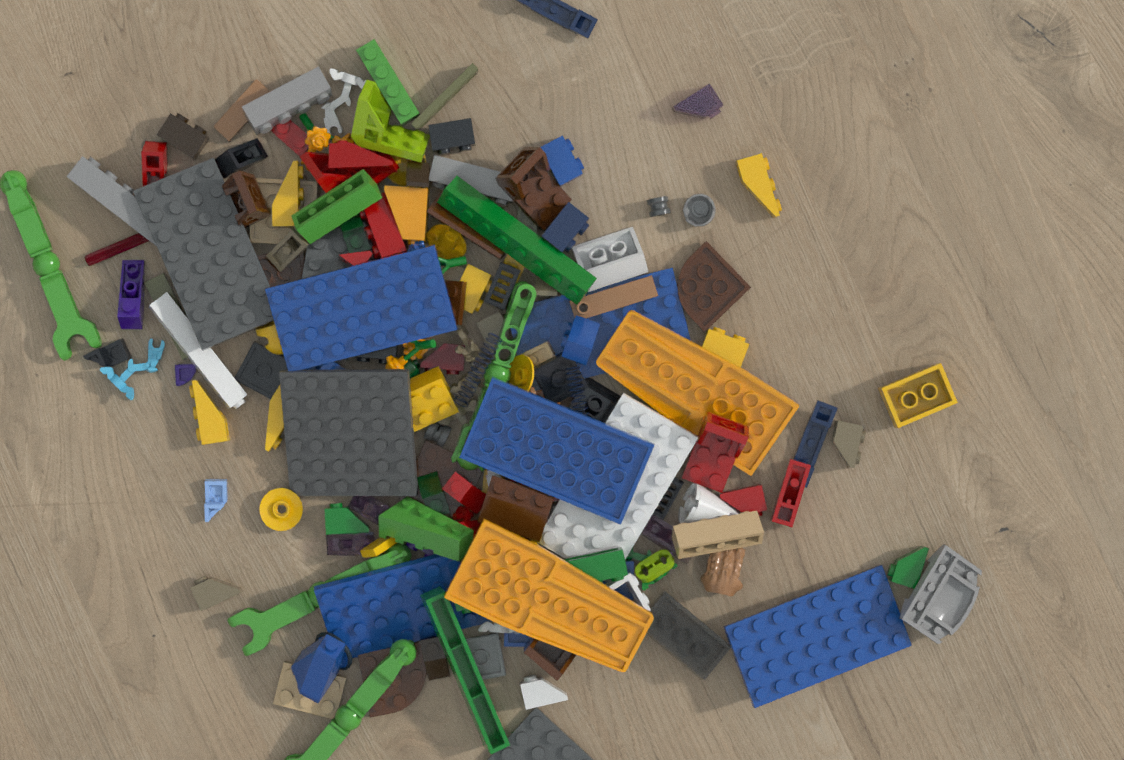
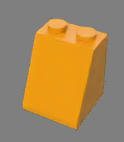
M384 185V191L402 239L407 242L408 246L421 240L426 243L429 189Z

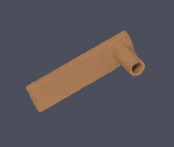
M651 275L584 296L578 305L572 301L569 302L574 318L577 315L587 319L657 297L658 293Z

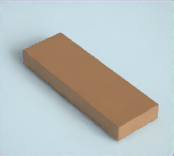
M256 79L213 127L230 142L248 122L243 113L242 106L270 91Z

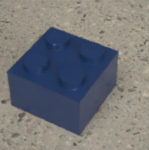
M568 202L544 232L542 238L562 253L564 251L568 253L576 244V241L573 239L577 234L582 236L589 227L587 223L589 217Z

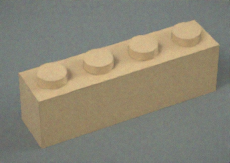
M744 511L736 515H722L714 519H701L692 523H680L673 526L672 541L678 559L762 544L764 530L757 511Z

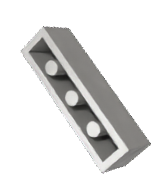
M317 67L242 106V109L256 135L260 133L265 134L271 131L273 126L279 123H287L291 120L292 116L298 113H306L310 110L311 106L317 103H325L332 96V91L320 68Z
M434 155L429 174V182H432V187L444 189L445 186H448L458 176L484 196L495 198V203L507 205L508 202H513L495 179L501 172Z

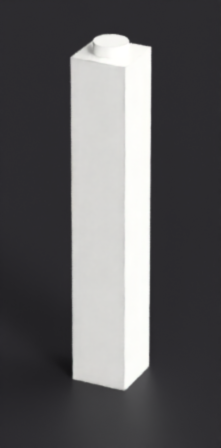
M166 292L149 305L150 310L226 407L230 409L233 406L237 409L245 403L244 397L247 396V393L211 348L202 351L189 319L171 296Z

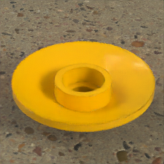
M517 355L510 363L511 378L508 383L529 391L534 380V365L527 355Z
M276 488L269 491L261 500L260 516L269 528L276 531H286L296 526L300 521L303 505L299 496L292 490ZM280 505H284L286 507V511L284 513H280L278 511V507Z

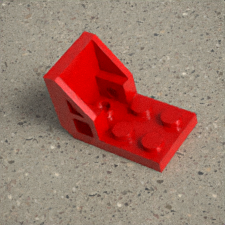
M366 149L393 161L397 169L400 168L390 154ZM305 152L300 156L315 180L326 193L353 176L349 172L345 175L332 174L328 168L329 154ZM392 173L368 175L378 184Z
M707 412L682 478L722 493L735 459L739 457L749 438L748 426Z

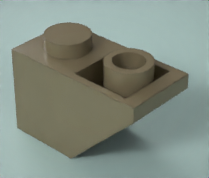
M836 420L831 442L846 465L855 468V464L860 462L861 452L858 449L860 443L864 442L866 431L863 430L861 425Z

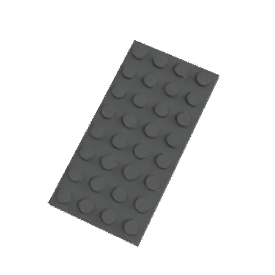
M214 158L133 191L202 351L274 321L265 291L270 285L244 226H240L237 223L234 215L238 214L231 196L225 195L222 188L225 182Z

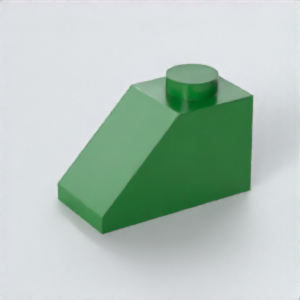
M330 503L329 508L324 509L326 535L370 532V526L348 506L342 507V503Z
M920 546L895 559L894 564L891 563L887 571V576H890L889 581L915 589L919 582L929 548Z

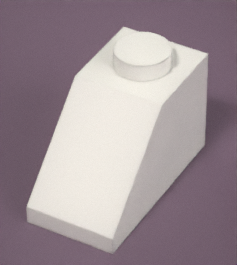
M536 675L524 677V681L520 682L526 710L568 700L566 692L542 677L537 678Z

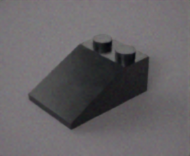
M590 377L585 378L588 387L583 389L585 390L584 392L575 396L585 395L586 397L578 396L572 400L579 399L576 401H587V403L571 402L568 408L574 411L582 410L579 412H588L589 414L586 416L605 423L621 396ZM575 405H579V406H576V407L586 406V407H588V408L585 409V408H572V407L575 406Z

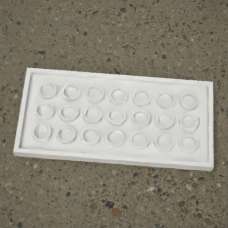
M623 393L605 423L652 442L655 445L621 525L559 500L545 524L540 542L538 543L563 558L622 547L626 559L696 443L698 436ZM607 579V580H603V581H605L606 583H608V582L611 581V579Z

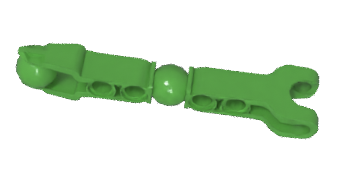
M9 170L0 178V189L7 196L10 212L14 217L30 258H33V270L40 276L39 280L57 322L53 343L60 358L64 361L71 358L70 341L76 334L83 335L91 347H101L102 340L97 326L92 321L81 317L62 270H59V258L52 252L53 248L38 213L37 206L26 189V177L20 171Z
M519 281L514 285L499 333L502 342L498 346L495 345L496 354H494V359H491V363L488 364V368L485 369L486 373L483 375L485 380L483 382L484 387L480 391L469 424H464L461 427L456 443L457 446L451 457L452 463L457 461L465 470H475L477 468L481 472L485 470V468L459 457L492 377L507 383L510 381V363L515 357L523 330L536 298L535 288L526 281ZM527 289L528 293L526 297L521 298V291ZM509 328L516 330V336L513 339L505 337V332ZM501 349H508L510 352L509 357L505 360H501L498 357Z
M396 543L387 549L385 553L377 557H371L327 579L325 582H315L310 586L309 590L268 610L259 611L255 608H246L228 618L227 622L231 627L245 624L253 630L254 636L252 641L242 648L244 655L249 656L265 648L269 644L272 633L275 630L319 608L314 586L411 561V551L407 545Z
M406 639L396 640L390 647L389 655L378 664L347 703L337 709L335 717L304 753L288 755L285 760H327L348 736L350 731L359 727L364 715L392 684L402 666H407L414 662L417 653L414 642Z

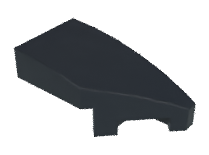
M119 339L83 355L84 359L96 362L103 367H113L132 358L124 339Z

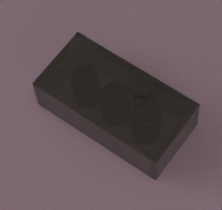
M666 591L661 592L651 604L650 612L653 614L654 620L646 635L700 680H705L730 650L731 646Z

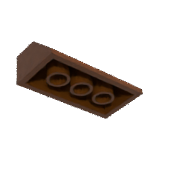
M441 191L428 208V215L444 225L450 226V228L459 232L464 238L501 260L505 255L504 251L437 203L442 194Z

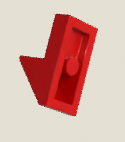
M371 251L340 254L338 258L347 265L353 266L368 262L373 253Z

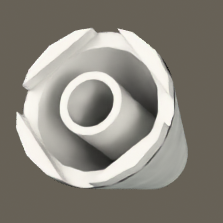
M692 483L683 496L685 504L684 507L680 506L678 520L680 523H692L701 519L719 518L722 515L739 514V511L700 484Z

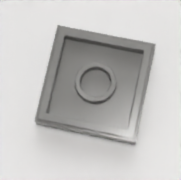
M498 633L466 638L483 680L506 676Z

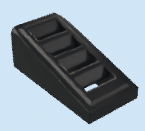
M500 262L484 303L504 311L521 270ZM502 270L513 274V278L502 275ZM498 279L509 282L510 286L499 283ZM495 287L507 291L506 295L495 291ZM492 295L504 299L503 302L491 299Z
M676 477L672 483L677 485V487L674 489L669 486L667 489L673 493L671 497L667 494L663 496V498L668 500L667 504L662 501L658 504L664 508L663 511L655 509L653 515L662 520L666 517L684 484L683 481Z

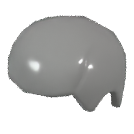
M694 194L686 200L683 213L687 223L695 227L705 226L715 217L716 207L711 197L705 194Z

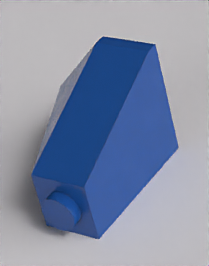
M326 634L301 651L291 666L293 676L295 675L299 694L319 704L339 673L346 646L345 643Z

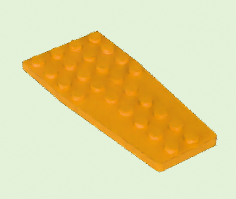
M634 310L627 312L596 360L598 367L657 412L697 436L707 412L748 426L749 438L733 465L750 476L753 475L799 408L798 403L745 369Z
M483 519L444 595V598L503 627L620 672L627 671L654 620L653 614L647 609L545 548L486 519Z

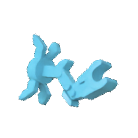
M150 338L148 342V362L134 364L133 359H130L128 361V368L120 377L116 373L114 374L112 367H101L100 371L107 375L108 379L121 392L126 393L128 399L133 400L134 388L128 387L125 381L136 371L147 370L150 373L157 372L158 369L155 367L162 358L165 341L161 340L160 347L154 348V339Z

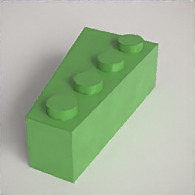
M408 496L379 515V537L386 539L389 536L395 538V542L401 544L409 542L415 544L417 549L434 550L433 554L452 560H462L473 540L472 529Z

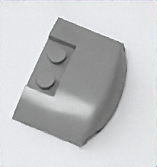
M944 544L928 559V562H930L909 599L905 598L900 614L901 620L936 644L942 643L939 639L948 634L952 635L965 621L979 592L980 587L977 586V574L982 576V570Z

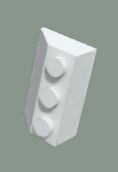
M633 227L572 247L577 264L597 278L588 292L648 272L644 253Z

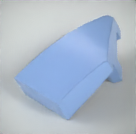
M205 479V522H209L227 502V479Z

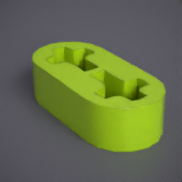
M659 550L641 561L635 568V574L640 581L649 583L674 566V557L667 550ZM662 557H665V558H666V561H667L666 564H663V563H662V561H661V558H662ZM644 568L648 570L649 574L647 576L643 574Z

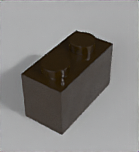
M170 113L157 136L196 160L210 139L205 136L207 131L198 125H195L194 128L187 124L189 120L179 113L176 116Z

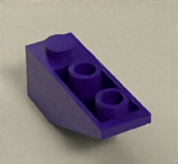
M122 260L117 314L121 329H143L144 260Z

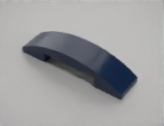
M516 0L546 19L587 39L598 21L595 17L580 9L577 10L561 0Z
M817 400L793 459L811 465L805 488L808 487L818 455L838 407Z

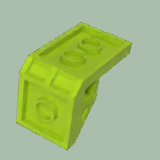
M366 80L358 98L351 138L356 145L362 148L422 162L430 135L420 130L405 129L400 125H389L392 109L374 81Z

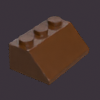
M492 475L477 523L481 524L483 519H486L523 538L540 542L554 497L531 487Z

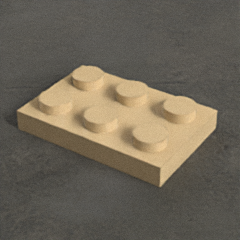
M284 661L273 704L333 719L340 706L347 677L337 675L318 704L299 694L297 681L291 670L293 663Z

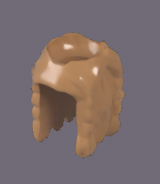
M743 547L710 553L707 570L700 577V581L707 592L732 597L743 588V584L739 580L741 565L745 556V549Z

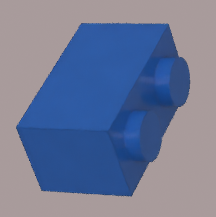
M562 135L540 147L546 153L550 170L560 187L583 175L581 170L584 169V166L579 157L574 158L571 152L574 150V147L569 138L565 140Z
M576 315L574 322H569L560 346L564 348L561 357L586 365L600 323Z

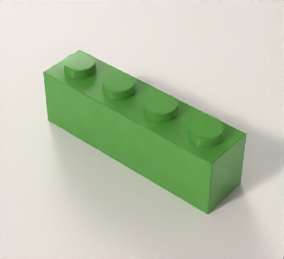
M375 39L358 48L356 51L401 126L403 127L420 115L419 111Z
M363 169L293 214L292 219L296 230L312 244L380 200L382 196L377 183Z

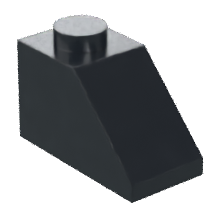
M256 138L226 150L215 159V162L222 177L226 179L238 171H244L268 156L259 139Z

